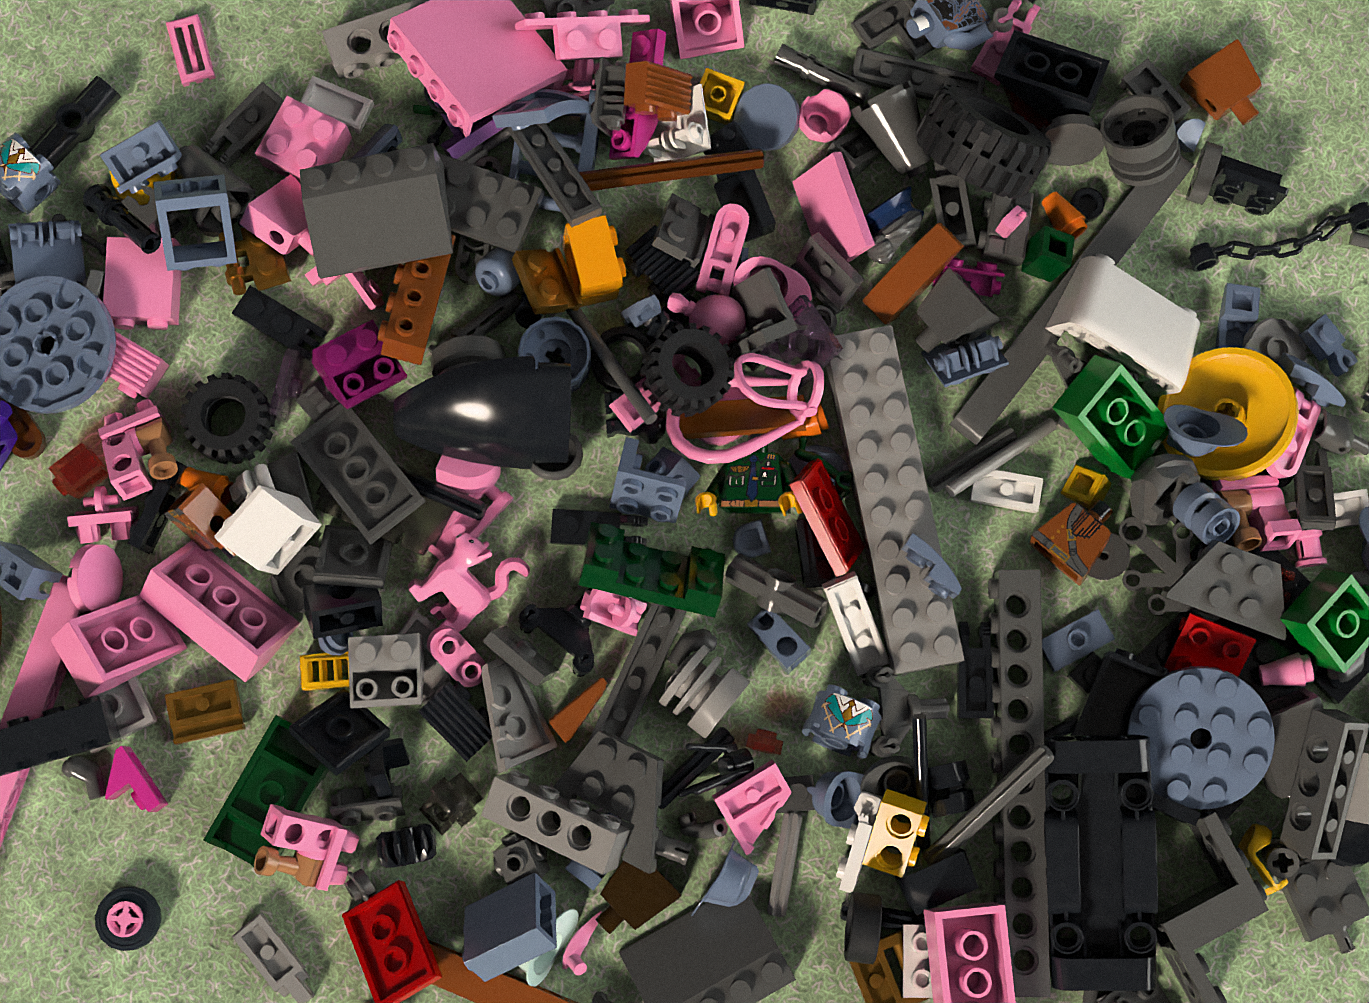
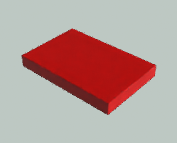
M817 458L808 462L789 486L836 577L849 571L865 548V545L821 459Z
M397 880L369 897L367 901L361 902L342 914L375 1003H400L443 977L405 881Z

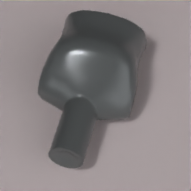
M1321 409L1311 438L1318 442L1322 449L1335 454H1346L1352 448L1363 455L1369 454V442L1354 434L1349 419L1333 415L1327 410Z

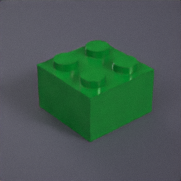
M1323 569L1280 617V620L1318 667L1345 673L1369 646V597L1353 575L1349 573Z

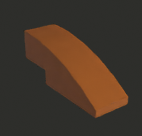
M937 223L887 272L862 302L884 324L895 321L916 296L921 295L964 245L945 226Z

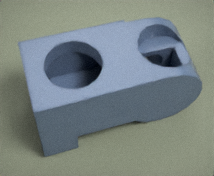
M762 609L746 623L787 674L811 655V648L777 613Z

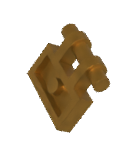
M244 227L240 228L243 240L234 241L237 263L227 264V270L225 271L227 284L232 286L233 294H245L247 291L245 283L251 281L255 282L258 291L290 282L291 278L284 254L279 253ZM224 232L218 235L219 241H225ZM247 255L250 265L240 267L238 258Z

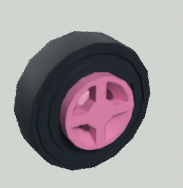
M135 886L121 887L108 893L99 903L95 914V928L100 939L110 948L120 951L137 950L149 944L157 934L161 923V909L155 897L145 889Z

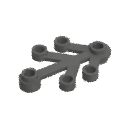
M1129 517L1123 520L1119 526V535L1122 541L1129 546H1138L1164 572L1140 573L1137 570H1129L1122 578L1124 587L1131 592L1138 591L1142 587H1171L1184 574L1182 570L1190 563V541L1194 536L1192 530L1189 529L1190 535L1187 538L1181 539L1176 535V531L1186 526L1179 522L1173 527L1172 534L1176 541L1175 563L1147 536V527L1144 523L1137 520L1136 517ZM1131 527H1136L1140 530V535L1135 539L1129 538L1126 534L1127 530ZM1202 547V548L1199 550V552H1198V558H1199L1200 555H1201V551H1202L1205 547ZM1130 575H1137L1140 578L1137 586L1132 587L1126 583ZM1161 594L1152 595L1147 602L1148 610L1155 616H1162L1166 612H1192L1213 622L1221 618L1180 602L1166 599V597L1160 596ZM1155 599H1161L1164 601L1165 607L1161 611H1155L1152 609L1151 604Z

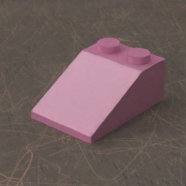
M139 595L71 619L50 639L85 699L115 688L187 649L174 624L139 597Z

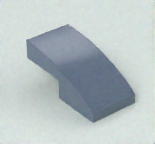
M1232 283L1225 285L1218 320L1215 349L1224 347L1242 348L1244 336L1249 328L1258 320L1260 288Z

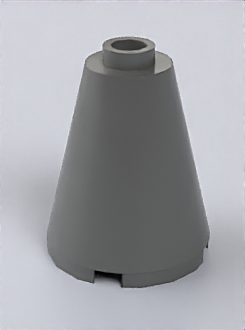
M910 80L903 85L901 83L869 99L868 104L862 107L857 106L851 110L855 120L900 176L907 173L910 179L928 170L925 163L931 161L930 156L923 151L922 147H919L916 140V128L921 121L914 86Z
M196 145L181 147L179 150L182 153V157L175 162L178 166L174 170L177 179L224 174L231 224L233 225L238 222V225L241 227L242 225L239 223L248 203L257 198L253 187ZM220 206L190 209L197 227L204 235L218 237L220 233L224 232Z

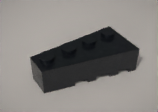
M94 696L78 701L79 706L65 710L64 706H59L42 711L44 717L31 721L29 716L7 721L8 728L0 730V776L120 742L121 737L111 701L100 700L99 696Z

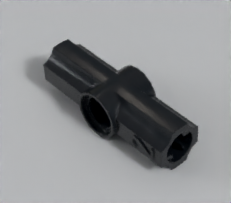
M96 76L72 103H66L59 107L53 124L29 150L36 156L39 153L43 155L55 169L78 143L85 142L92 137L97 122L121 96L106 81ZM81 118L79 125L69 128L70 123L74 119Z

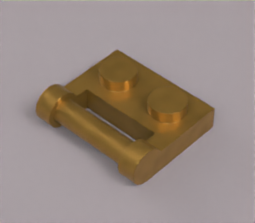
M898 930L880 938L874 964L849 962L865 1003H920L929 999L903 998L883 950L893 947L903 972V930Z

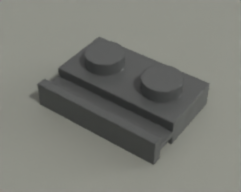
M672 193L666 202L652 246L680 261L685 258L691 262L690 266L695 268L701 260L715 216L712 214L709 216L702 214L701 208Z
M819 232L809 237L796 257V262L790 266L791 269L797 271L806 279L811 292L832 311L833 315L843 311L844 305L850 301L864 281V278Z

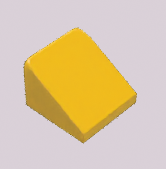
M1075 464L1061 491V495L1089 509L1098 499L1104 500L1111 487V482L1105 474Z

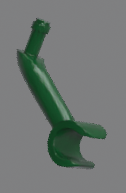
M801 436L799 438V448L794 451V455L805 462H810L817 458L821 459L829 476L834 479L833 484L839 496L845 497L849 495L851 488L842 485L840 481L850 483L853 480L852 473L846 470L838 471L820 455L806 451L807 437Z

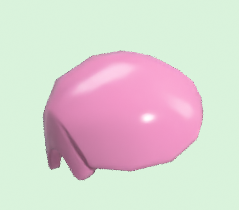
M823 89L812 97L808 96L799 108V128L809 140L823 143L831 142L845 131L852 116L850 104L840 93L830 89Z

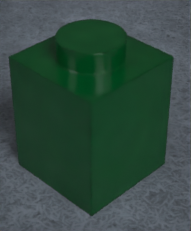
M1044 226L1027 241L1021 272L1052 282L1072 266L1075 236Z

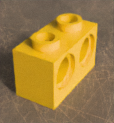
M886 789L862 864L900 878L904 877L907 866L914 868L920 850L919 847L914 846L917 835L924 837L930 819L929 816L924 815L927 802ZM903 814L911 822L901 823L896 819L895 815ZM886 846H895L901 853L892 854L886 849Z

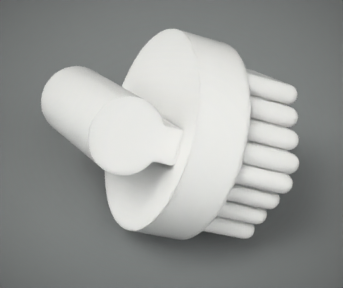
M266 464L256 465L254 471L245 470L236 478V482L229 487L232 500L239 507L245 501L246 496L258 485L275 490Z

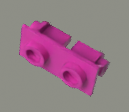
M953 258L932 283V286H935L944 272L951 268L966 281H970V286L979 295L993 297V294L999 295L1001 291V281H996V277H1004L1005 274L1001 269H997L996 263L977 261L976 266L963 265V259Z

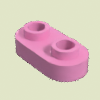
M441 626L434 629L427 639V649L430 655L456 682L459 681L464 687H474L481 683V667L486 664L484 659L452 627ZM446 641H452V648L449 651L442 650V646ZM469 665H474V672L471 675H465V669Z

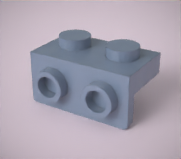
M158 120L104 151L100 156L119 185L116 189L119 194L128 189L131 194H134L141 190V186L149 185L147 178L156 173L162 178L176 170L178 166L175 162L182 157V153L161 120Z

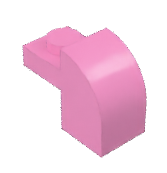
M444 455L441 456L436 467V482L463 494L482 492L494 485L501 475V467L468 462Z

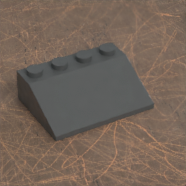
M433 143L300 169L302 202L317 273L320 279L453 253L444 166Z
M749 895L746 900L731 907L706 902L699 906L693 916L691 914L694 910L619 952L644 1003H756L796 980Z

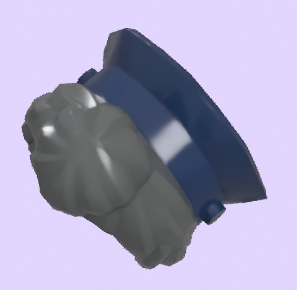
M911 186L901 189L865 215L875 246L867 250V255L873 262H878L879 264L889 263L902 242L920 228L924 211L916 209L913 205Z

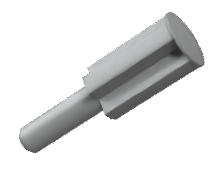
M508 127L471 149L457 160L475 165L479 159L489 157L487 152L511 137Z

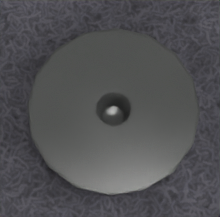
M1111 534L1109 542L1088 576L1098 580H1110L1118 577L1126 570L1130 561V550L1120 536Z

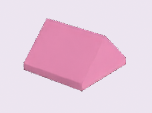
M670 0V14L680 59L744 48L739 0Z

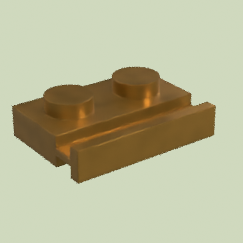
M555 248L551 252H547L546 249L515 252L512 262L534 314L565 312L566 309L579 310L583 302L559 248Z
M235 679L165 694L170 727L174 736L173 743L175 745L246 729L243 723V712Z

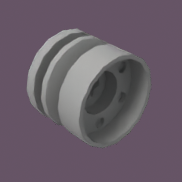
M705 645L689 657L687 656L667 681L664 693L659 700V703L666 707L675 696L681 699L672 712L676 716L681 714L688 706L691 707L694 712L687 725L704 739L708 737L750 683L747 678L733 667L721 677L716 675L715 672L721 662V658L718 655L708 667L702 664L710 652V649Z

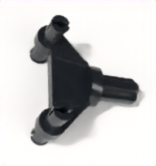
M584 594L574 605L568 604L565 608H535L536 605L534 604L526 606L519 615L520 630L525 629L523 633L528 634L538 627L574 657L572 667L573 673H578L577 677H583L591 672L594 666V654L589 635V626L592 623L590 619L583 617L584 611L580 609Z

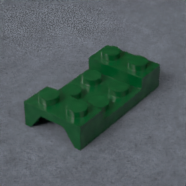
M591 522L584 547H586L578 585L715 618L723 594L725 554L712 549H702L694 546L691 547L689 556L680 555L673 551H663L640 543L623 541L624 529L616 528L610 524Z
M275 715L203 839L211 845L232 853L253 867L255 856L261 846L276 848L279 856L285 849L273 846L260 835L270 804L282 806L286 810L303 813L320 781H323L329 772L325 765L290 734L289 726L293 723L278 715Z

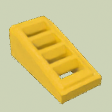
M348 652L342 655H330L327 653L300 655L302 690L315 691L349 687V679L343 680L342 660L348 661L349 675ZM333 661L334 680L328 681L327 662ZM313 663H318L320 681L314 682Z

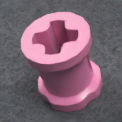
M1304 530L1295 540L1298 561L1295 562L1296 568L1327 564V558L1322 555L1320 536L1323 535L1322 530Z

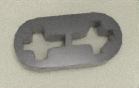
M1209 141L1205 142L1197 160L1186 194V200L1200 205L1204 204L1219 165L1223 146Z

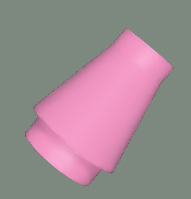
M1297 652L1268 664L1258 665L1262 686L1305 687L1306 683L1314 681L1313 667L1308 654L1300 655Z

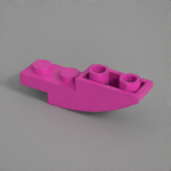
M658 28L633 32L629 63L649 61L664 66L663 57L666 32ZM627 106L625 124L621 125L620 130H612L609 159L638 158L646 148L659 122L657 114L639 115L635 113V108Z

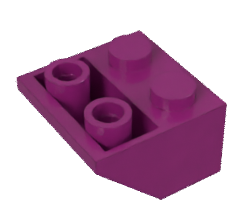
M373 319L312 350L313 366L328 391L347 410L408 377L398 359L381 355L383 341L377 340L379 328Z

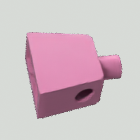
M290 174L248 203L239 224L281 254L287 255L301 245L314 257L302 202L301 184Z

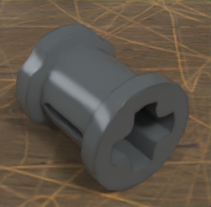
M1279 837L1272 838L1271 843L1262 848V857L1268 870L1278 878L1293 876L1299 868L1297 854L1293 850L1281 845ZM1279 853H1285L1282 857V862H1276Z

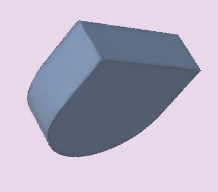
M762 519L743 524L737 528L733 536V547L738 554L741 553L749 558H755L771 553Z

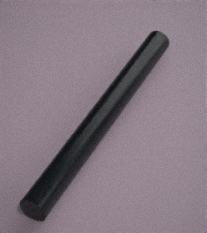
M925 714L912 715L915 798L927 802L924 815L930 817L927 719ZM930 819L924 837L919 835L916 837L917 847L920 849H928L931 846Z

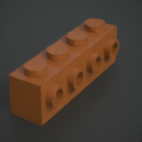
M451 235L452 245L454 246L456 236ZM451 254L406 262L405 265L398 264L393 282L399 285L397 293L390 291L385 310L391 313L389 322L382 320L377 340L383 341L381 355L417 365L422 364Z

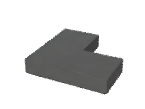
M887 0L851 22L850 25L865 49L874 50L894 36L900 41L911 59L915 61L935 49L925 35L916 39L912 38L907 31V21L913 18L910 10L915 4L914 0Z

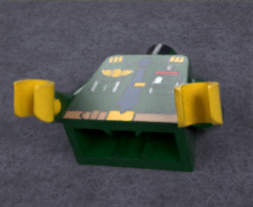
M762 434L749 435L748 440L753 439ZM767 444L748 456L730 463H724L707 490L696 496L697 514H700L703 508L709 507L710 516H716L718 503L719 507L728 514H783V516H787V514H791V507H795L797 513L800 514L803 511L789 486L797 476V473L791 463L784 461L778 453L768 452Z

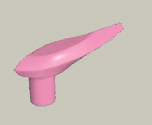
M599 911L573 935L563 954V969L570 967L576 975L585 973L587 965L580 956L598 925L595 919L602 911Z

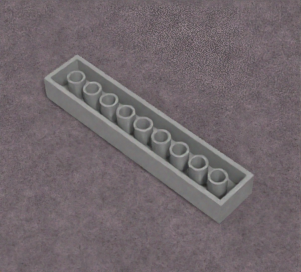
M888 325L825 337L823 354L845 459L849 472L853 475L851 487L861 535L865 545L864 549L872 587L875 589L874 596L886 653L890 662L889 667L894 671L891 675L897 676L964 661V655L951 597L948 596L946 599H943L928 589L930 584L924 581L931 568L927 565L924 568L914 565L906 559L908 553L901 550L907 539L914 533L942 557L893 327Z

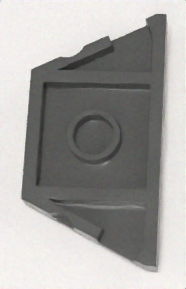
M1212 540L1201 551L1200 557L1195 561H1191L1182 570L1184 574L1171 587L1166 586L1161 592L1160 596L1278 639L1285 640L1287 636L1286 626L1280 620V617L1285 612L1281 564L1220 541Z

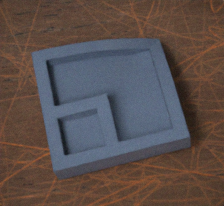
M540 89L504 107L492 115L496 128L511 127L512 131H517L533 124L548 123L565 114H590L593 111L589 101L559 90Z

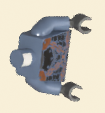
M915 0L916 3L910 10L913 18L908 20L906 24L907 31L912 38L917 39L925 35L934 48L938 49L947 46L952 49L968 51L992 38L995 31L1000 33L1010 31L1013 26V19L1008 20L1006 23L998 22L1000 18L1008 14V9L1001 7L994 12L993 21L989 23L991 18L978 0Z

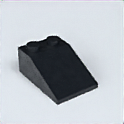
M1014 30L994 78L1049 122L1058 116L1068 114L1090 116L1110 60Z

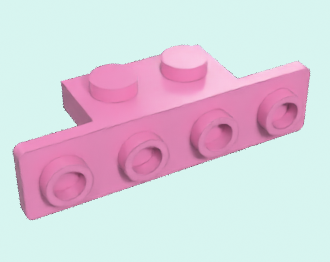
M638 9L619 11V16H608L607 10L588 12V17H577L575 11L556 13L557 18H545V13L535 12L525 14V19L515 23V30L553 29L556 61L600 59V57L605 59L620 58L623 56L621 27L640 26L650 22V15H639Z

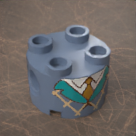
M15 132L0 144V194L22 213L26 212L28 215L53 193L61 182L51 172L54 169L52 164L40 153L35 157L28 150L30 148L28 143Z
M829 684L826 691L820 690L816 693L812 712L808 719L805 720L802 733L806 737L810 735V732L813 733V742L839 754L850 757L852 751H857V758H867L874 732L882 720L881 715L878 713L880 705L870 699L861 698L858 701L848 697V692L845 689Z

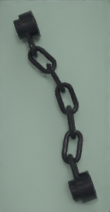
M1361 202L1349 208V213L1337 217L1333 215L1325 217L1313 228L1312 233L1300 239L1289 238L1277 241L1273 245L1254 246L1251 243L1229 241L1225 245L1210 247L1209 243H1200L1190 249L1191 255L1189 260L1193 271L1199 272L1214 267L1219 263L1218 257L1226 254L1229 257L1252 260L1257 256L1273 255L1276 258H1285L1297 255L1303 251L1305 245L1316 240L1321 242L1328 240L1340 229L1341 225L1350 223L1353 231L1369 228L1368 202ZM1330 221V226L1334 228L1325 236H1322L1323 231L1319 229ZM1294 243L1293 248L1296 250L1279 253L1281 251L1280 246ZM1235 246L1250 248L1247 253L1248 255L1233 253L1232 251L1235 249Z

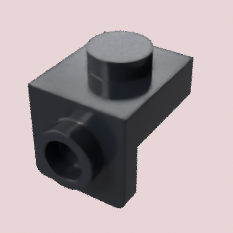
M402 738L383 741L368 752L370 765L364 766L365 777L368 787H375L379 799L393 796L390 769L410 764L409 755Z

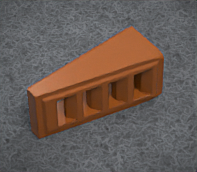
M599 678L549 719V724L566 744L568 741H571L606 691L608 683L604 678Z

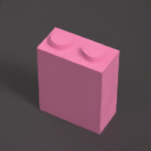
M107 237L103 303L110 313L114 328L131 330L134 329V325H147L149 329L167 330L168 325H179L182 271H167L162 238H160L161 244L155 252L147 254L127 237ZM172 238L173 247L181 246L175 238Z

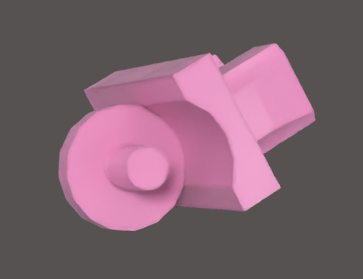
M96 486L94 497L83 498L84 507H95V510L76 511L74 515L67 517L68 526L76 527L80 544L100 541L101 532L99 524L110 523L112 540L130 539L129 532L131 526L134 523V519L139 516L138 506L109 508V505L120 504L119 494L108 495L105 486Z
M593 588L592 591H585L580 605V609L584 611V618L632 636H637L639 620L647 607V603L637 599Z

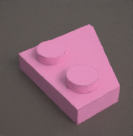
M771 760L715 793L712 797L747 856L755 848L753 844L764 828L768 829L775 818L776 811L783 807L792 792L776 763Z

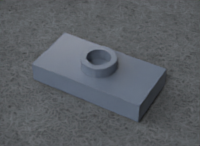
M1097 609L1043 638L1042 654L1051 670L1056 672L1115 640Z

